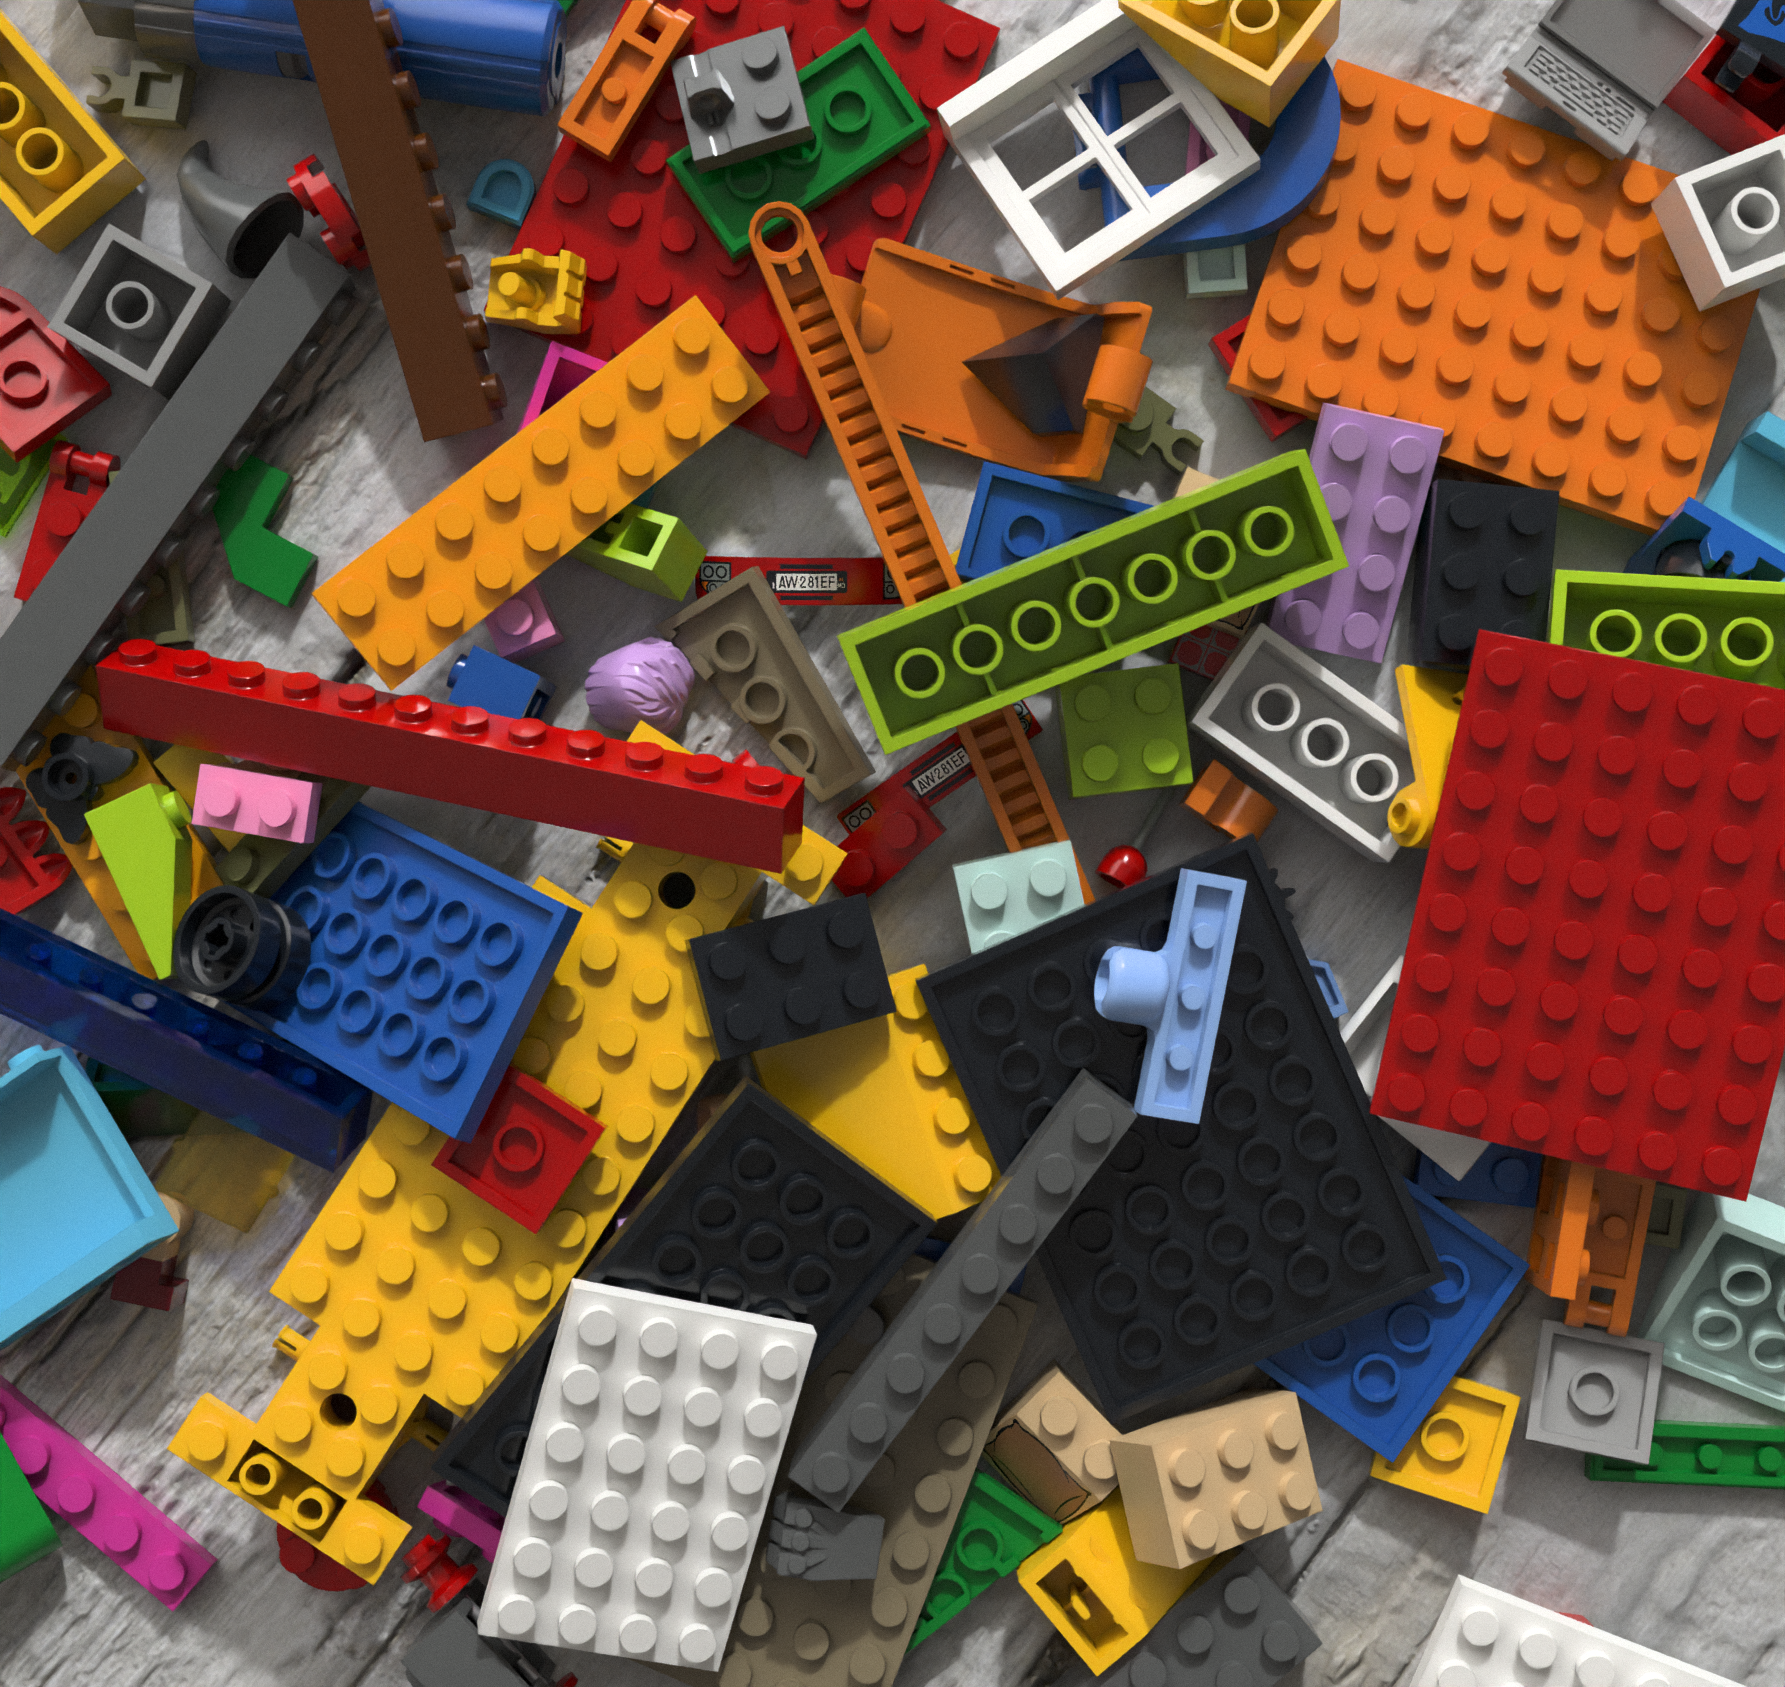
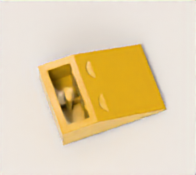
M1118 1484L1101 1502L1062 1524L1063 1531L1047 1544H1042L1024 1558L1020 1565L1016 1567L1018 1582L1098 1677L1148 1634L1218 1554L1181 1569L1137 1561Z

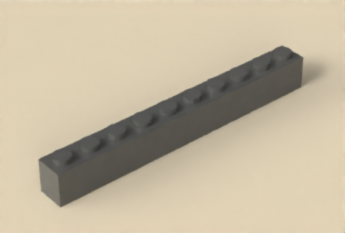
M289 232L0 638V768L15 772L20 764L27 767L36 759L47 741V737L42 733L56 714L62 717L73 707L82 691V687L77 685V683L89 666L93 665L96 667L95 665L111 653L117 641V638L112 634L125 615L133 618L147 602L152 589L146 584L151 576L157 572L160 566L167 569L176 561L186 544V539L181 537L195 517L199 520L204 519L215 506L220 496V490L216 486L228 468L237 471L246 462L255 445L251 437L263 420L271 423L280 414L289 397V394L285 391L297 372L305 375L313 367L323 349V345L318 342L331 324L339 327L354 308L357 298L352 295L356 287L351 274Z

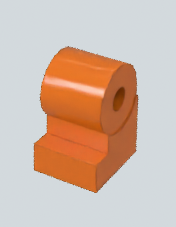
M1215 759L1206 762L1178 804V806L1215 831L1221 832L1231 840L1251 832L1254 834L1257 843L1279 812L1276 806L1236 778L1232 771Z

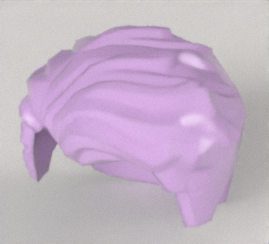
M648 637L613 651L596 661L595 665L589 669V677L585 681V689L587 691L586 702L594 720L607 729L632 733L639 721L642 720L665 735L682 718L683 707L687 705L689 693L695 684L694 671L681 650L674 647L671 642H666L662 638Z

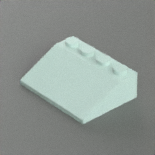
M1701 1191L1683 1221L1679 1249L1672 1248L1637 1338L1665 1343L1662 1365L1782 1412H1785V1207L1749 1193L1745 1202Z

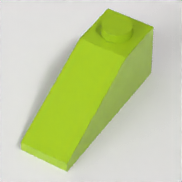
M629 503L568 551L566 555L635 588L682 602L708 551L679 518Z
M150 783L85 813L84 816L159 980L177 979L179 976L174 965L173 946L177 928L183 915L189 908L191 900L193 840L186 825L190 824L192 819L185 801L177 791L170 792L168 786Z

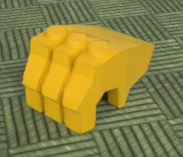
M523 248L521 254L491 258L488 300L485 310L486 322L527 329L543 334L580 333L581 308H583L584 300L583 286H585L587 272L585 259L560 249L559 257L545 256L531 248Z

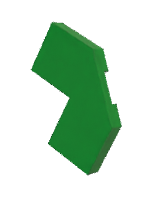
M250 455L237 471H233L230 468L226 470L216 486L220 490V496L212 510L234 579L292 609L319 556L267 530L294 478Z

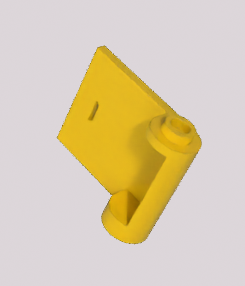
M1402 664L1395 669L1415 782L1397 793L1389 806L1387 821L1391 835L1399 845L1410 848L1429 849L1468 674Z

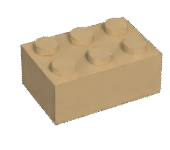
M1249 1388L1109 1440L1137 1561L1181 1569L1323 1511L1297 1394L1293 1391Z

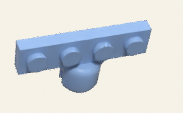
M1181 868L1167 941L1162 950L1151 952L1114 946L1108 949L1101 959L1094 986L1096 1010L1108 1020L1142 1025L1147 1028L1148 1038L1134 1104L1135 1111L1140 1115L1199 1124L1247 884L1245 880Z

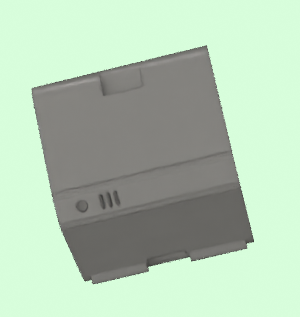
M1556 0L1503 70L1502 74L1507 77L1504 80L1506 84L1543 110L1545 107H1549L1576 128L1573 131L1575 135L1609 160L1613 161L1614 158L1622 161L1654 110L1661 104L1716 33V30L1676 0Z

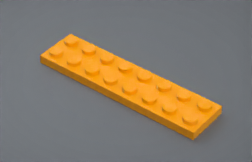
M695 295L317 588L311 595L387 688L392 691L764 398L770 391Z

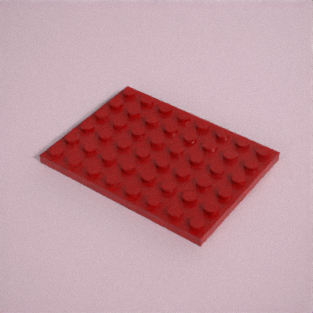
M633 0L625 1L609 38ZM661 0L660 4L673 12L682 9L697 19L693 34L683 49L679 50L674 60L688 55H697L708 49L784 26L798 72L863 27L866 29L931 125V131L805 216L811 226L830 274L850 279L861 285L872 246L876 239L887 238L902 244L906 243L950 146V143L943 135L937 108L980 80L999 39L1000 28L939 0ZM648 26L643 29L640 36L655 44L662 33ZM670 65L612 162L607 161L569 137L563 136L508 255L521 254L523 248H531L545 256L559 257L560 249L570 251L586 260L587 272L585 286H583L584 300L583 308H581L580 333L543 334L527 329L514 328L549 344L554 341L597 359L610 362L696 295L770 391L769 394L729 425L807 460L824 423V418L807 382L802 366L798 361L753 252H750L737 262H732L667 165L666 159L690 144ZM792 224L764 244L774 252L788 251L797 241V229Z
M1478 629L1369 1114L1746 1202L1785 1049V689Z

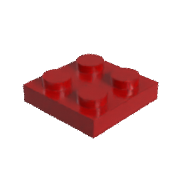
M510 1062L471 1144L449 1136L431 1165L534 1234H537L541 1231L609 1126Z

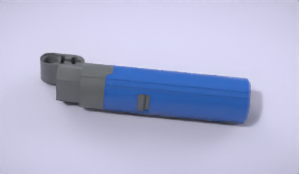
M78 0L95 35L137 41L140 50L148 58L317 83L292 0ZM383 0L385 9L391 7L398 19L403 37V45L396 47L403 71H411L416 81L420 98L542 117L548 116L557 104L564 77L567 38L566 14L558 0Z

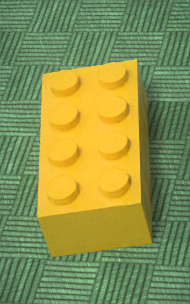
M0 8V199L34 238L57 255L146 180V178Z

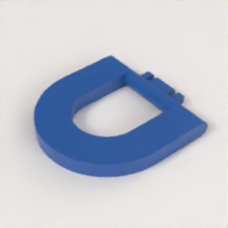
M1136 48L1090 78V93L1078 94V96L1104 133L1109 136L1123 127L1119 85L1158 80L1160 77L1140 49ZM1325 56L1275 119L1276 128L1272 140L1264 153L1259 157L1261 159L1260 170L1119 261L1246 244L1277 231L1298 216L1312 202L1322 188L1330 173L1338 146L1341 120L1340 98L1333 72ZM1073 130L1077 157L1086 151L1087 148ZM1124 144L1116 150L1128 165L1126 145ZM1096 162L1092 166H1097V168L1085 169L1078 174L1079 190L1087 191V189L1100 188L1105 228L1128 213L1130 209ZM1173 183L1144 186L1143 188L1151 198Z

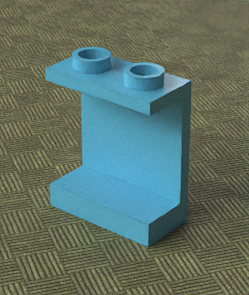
M1767 411L1747 422L1701 504L1784 554L1785 421Z

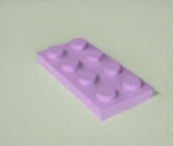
M1323 402L1309 460L1349 567L1273 597L1266 622L1267 627L1293 645L1382 663L1443 439V429Z

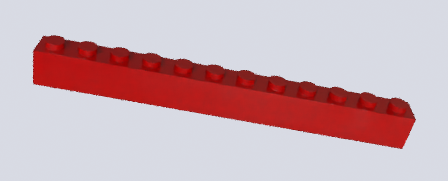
M148 639L127 640L95 665L103 726L107 730L782 874L802 843L805 778L784 774L774 767H749L722 761L719 757L711 754L691 755L666 750L652 742L632 743L604 737L601 733L593 730L573 731L549 726L535 718L515 719L490 714L480 707H456L432 702L429 698L422 695L402 696L375 690L368 684H344L320 679L316 674L309 672L290 673L265 668L264 665L255 661L236 662L212 657L202 650L182 651L158 646Z

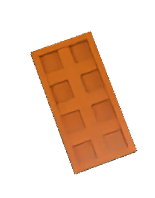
M1543 1154L1526 1259L1530 1267L1525 1272L1523 1279L1551 1297L1575 1300L1577 1285L1584 1286L1589 1273L1590 1254L1588 1249H1583L1587 1225H1594L1599 1211V1191L1593 1188L1596 1167Z

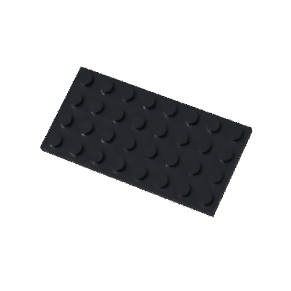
M745 1075L577 1279L811 1324L817 1336L804 1377V1384L938 1223L933 1214ZM569 1289L429 1457L431 1470L505 1518Z

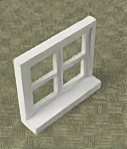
M1102 0L937 108L943 135L1057 300L1260 170L1261 159L1216 96L1118 8V0ZM1139 48L1172 95L1107 136L1074 89L1128 53ZM1054 102L1087 150L1022 192L990 143ZM1179 108H1182L1215 156L1150 198L1116 149ZM1097 162L1130 211L1065 253L1032 204Z

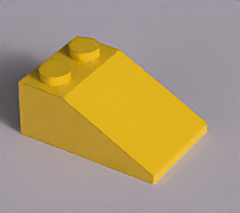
M1118 0V8L1218 99L1267 127H1270L1338 39L1341 0Z

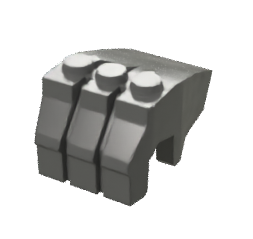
M794 1491L781 1492L774 1498L772 1514L775 1518L771 1519L769 1538L772 1541L768 1542L765 1559L777 1570V1574L812 1581L876 1579L885 1523L883 1517L876 1512L845 1504L841 1511L837 1513L821 1500L801 1498L795 1496Z

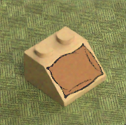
M1053 1359L995 1417L981 1455L1026 1501L1060 1524H1064L1101 1502L1119 1484L1109 1440L1127 1434V1432L1118 1423L1111 1425L1101 1405Z

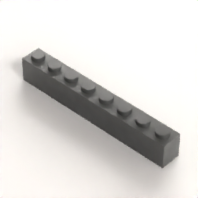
M1084 1068L1081 1070L794 1452L788 1475L789 1478L837 1513L841 1511L1137 1118L1136 1111L1129 1101Z

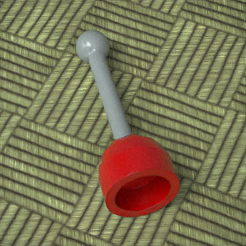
M1178 787L1164 788L1131 845L1122 844L1113 847L1104 855L1095 870L1099 877L1119 889L1146 878L1148 867L1141 850Z

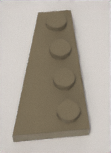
M759 566L749 568L654 626L668 642L673 641L690 659V665L705 681L709 680L732 704L730 706L731 709L746 724L750 723L770 744L769 749L795 776L805 778L804 786L820 803L831 799L876 773Z

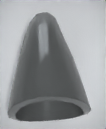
M205 140L198 141L184 154L177 172L184 207L198 232L230 273L241 279L257 278L289 232L300 238L304 226L303 207L290 192L236 184L220 174L214 173L208 163V142Z

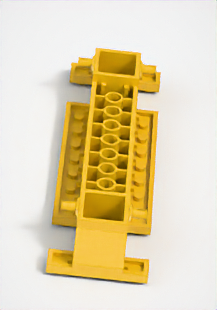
M642 720L639 721L627 742L632 743L652 742L666 750L694 755ZM803 825L802 843L782 874L606 837L619 845L622 850L614 847L604 839L599 840L596 848L613 857L621 864L593 907L545 876L539 875L532 888L583 914L511 1062L609 1127L541 1231L534 1234L433 1167L431 1164L449 1138V1135L392 1102L269 1290L271 1294L319 1324V1329L311 1341L291 1329L289 1325H286L278 1334V1338L274 1340L272 1347L277 1348L295 1360L296 1364L257 1424L207 1392L199 1398L167 1447V1450L374 1586L413 1527L366 1497V1492L383 1472L396 1450L411 1438L433 1452L437 1449L449 1432L426 1417L430 1400L433 1399L462 1418L567 1290L572 1278L578 1273L715 1061L713 1047L684 940L755 922L749 918L753 899L768 876L815 906L848 853ZM676 873H685L692 879L695 885V895L687 906L677 909L667 903L664 898L663 888L670 876ZM333 1394H345L353 1400L357 1410L354 1421H345L335 1415L331 1406Z

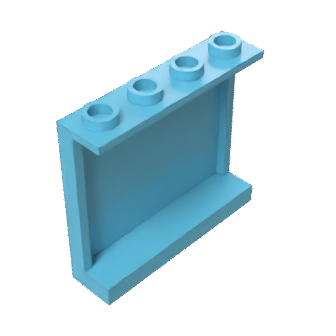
M41 1045L30 1047L7 1062L10 1071L0 1078V1351L179 1232L177 1225L70 1045L44 1051Z

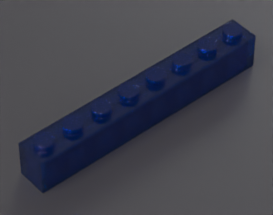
M0 908V1014L332 1173L366 1138L373 1090L303 1050Z

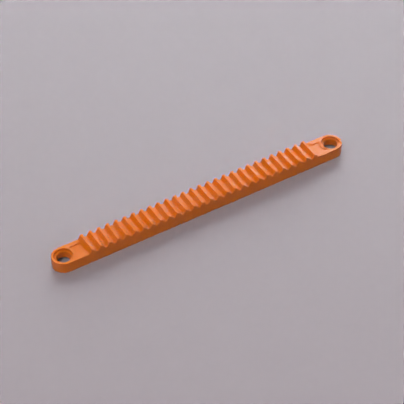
M781 201L767 203L756 211L750 221L748 235L752 252L793 345L798 361L802 366L816 403L822 413L827 429L831 434L845 471L851 481L854 492L860 502L874 539L880 549L883 560L889 570L892 581L898 591L903 607H908L962 585L807 218L799 208L791 203ZM772 218H787L797 229V241L788 251L774 252L767 248L762 241V228ZM1013 704L956 726L959 738L965 748L1008 852H1016L1056 841L1070 840ZM1073 848L1084 904L1095 900Z

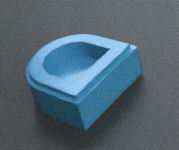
M511 159L495 160L487 164L480 171L466 205L473 212L520 230L536 197V185L529 171L519 162Z

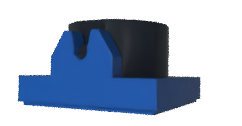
M1688 497L1660 526L1659 530L1653 533L1631 556L1622 573L1780 582L1785 577V554L1693 498Z

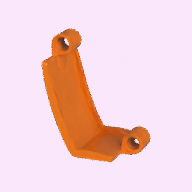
M887 238L876 239L873 243L861 285L850 279L831 274L898 434L989 463L1062 482H1098L1101 479L1118 423H1132L1133 417L1137 416L1151 371L1152 359L1140 353L1152 314L1151 306L1141 302H1110L1092 305L1068 297H1062L1057 300L1051 292L1006 279ZM1096 313L1105 317L1099 350L1082 403V407L1087 410L1083 434L1045 437L1033 434L962 363V361L1055 318Z

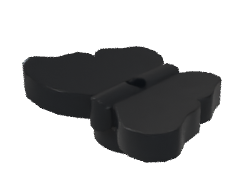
M59 733L50 743L52 757L46 760L44 768L33 769L27 775L26 786L32 793L37 805L47 809L46 815L48 819L58 827L63 839L67 843L79 845L86 840L91 831L84 814L93 810L92 801H98L103 797L104 791L102 786L120 781L129 775L138 765L139 755L134 750L115 747L102 741L95 742L90 737ZM74 775H76V776H77V780H76V782L73 784V783H72V778H73Z

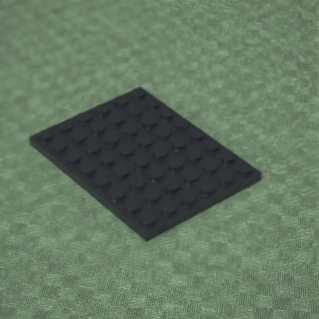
M1251 832L915 978L1002 1176L1083 1068L1129 1101L1134 1107L1148 1038L1147 1028L1142 1025L1108 1020L1096 1010L1094 1002L1095 978L1105 952L1114 946L1151 952L1162 950L1167 941L1181 868L1247 881L1199 1124L1140 1115L1136 1112L1137 1118L1035 1252L1111 1425L1447 1280L1376 1115L1369 1114L1371 1103L1256 838Z

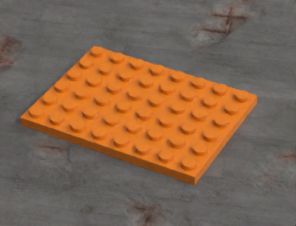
M1337 59L1332 72L1340 98L1341 120L1338 146L1333 165L1322 188L1312 202L1292 221L1278 230L1225 390L1247 398L1252 397L1267 402L1273 407L1291 413L1296 412L1308 416V419L1317 422L1324 402L1439 427L1444 430L1437 463L1504 486L1559 491V505L1652 536L1688 497L1695 500L1760 288L1699 312L1651 206V203L1671 181L1680 175L1624 157L1622 161L1617 158L1611 161L1589 144Z

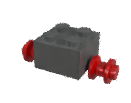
M428 1533L402 1557L401 1560L408 1568L400 1578L406 1584L420 1580L431 1592L427 1608L432 1613L438 1611L453 1598L423 1626L401 1660V1663L407 1668L405 1671L406 1677L412 1687H576L578 1678L573 1672L565 1675L557 1683L553 1679L550 1680L556 1664L536 1643L478 1635L477 1620L486 1587L477 1578L469 1585H466L479 1569L473 1562L460 1567L447 1554L452 1539L446 1533L436 1541Z

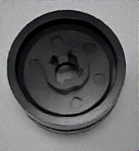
M231 885L214 887L200 895L189 906L179 923L173 946L175 969L186 987L194 992L253 1011L269 1010L287 1000L301 983L311 954L309 929L305 920L297 911Z

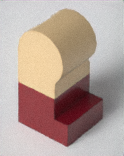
M162 1190L157 1193L177 1225L179 1232L116 1273L110 1299L168 1312L185 1302L189 1280L174 1277L181 1238L191 1229L194 1222V1209L191 1201L183 1193L176 1190Z

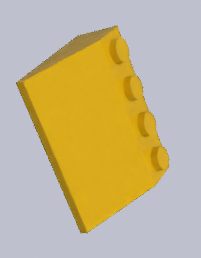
M921 964L887 975L897 1012L750 1053V1056L764 1090L933 1214L935 1220L983 1202L1001 1178V1174L915 981V978L928 973L925 964Z

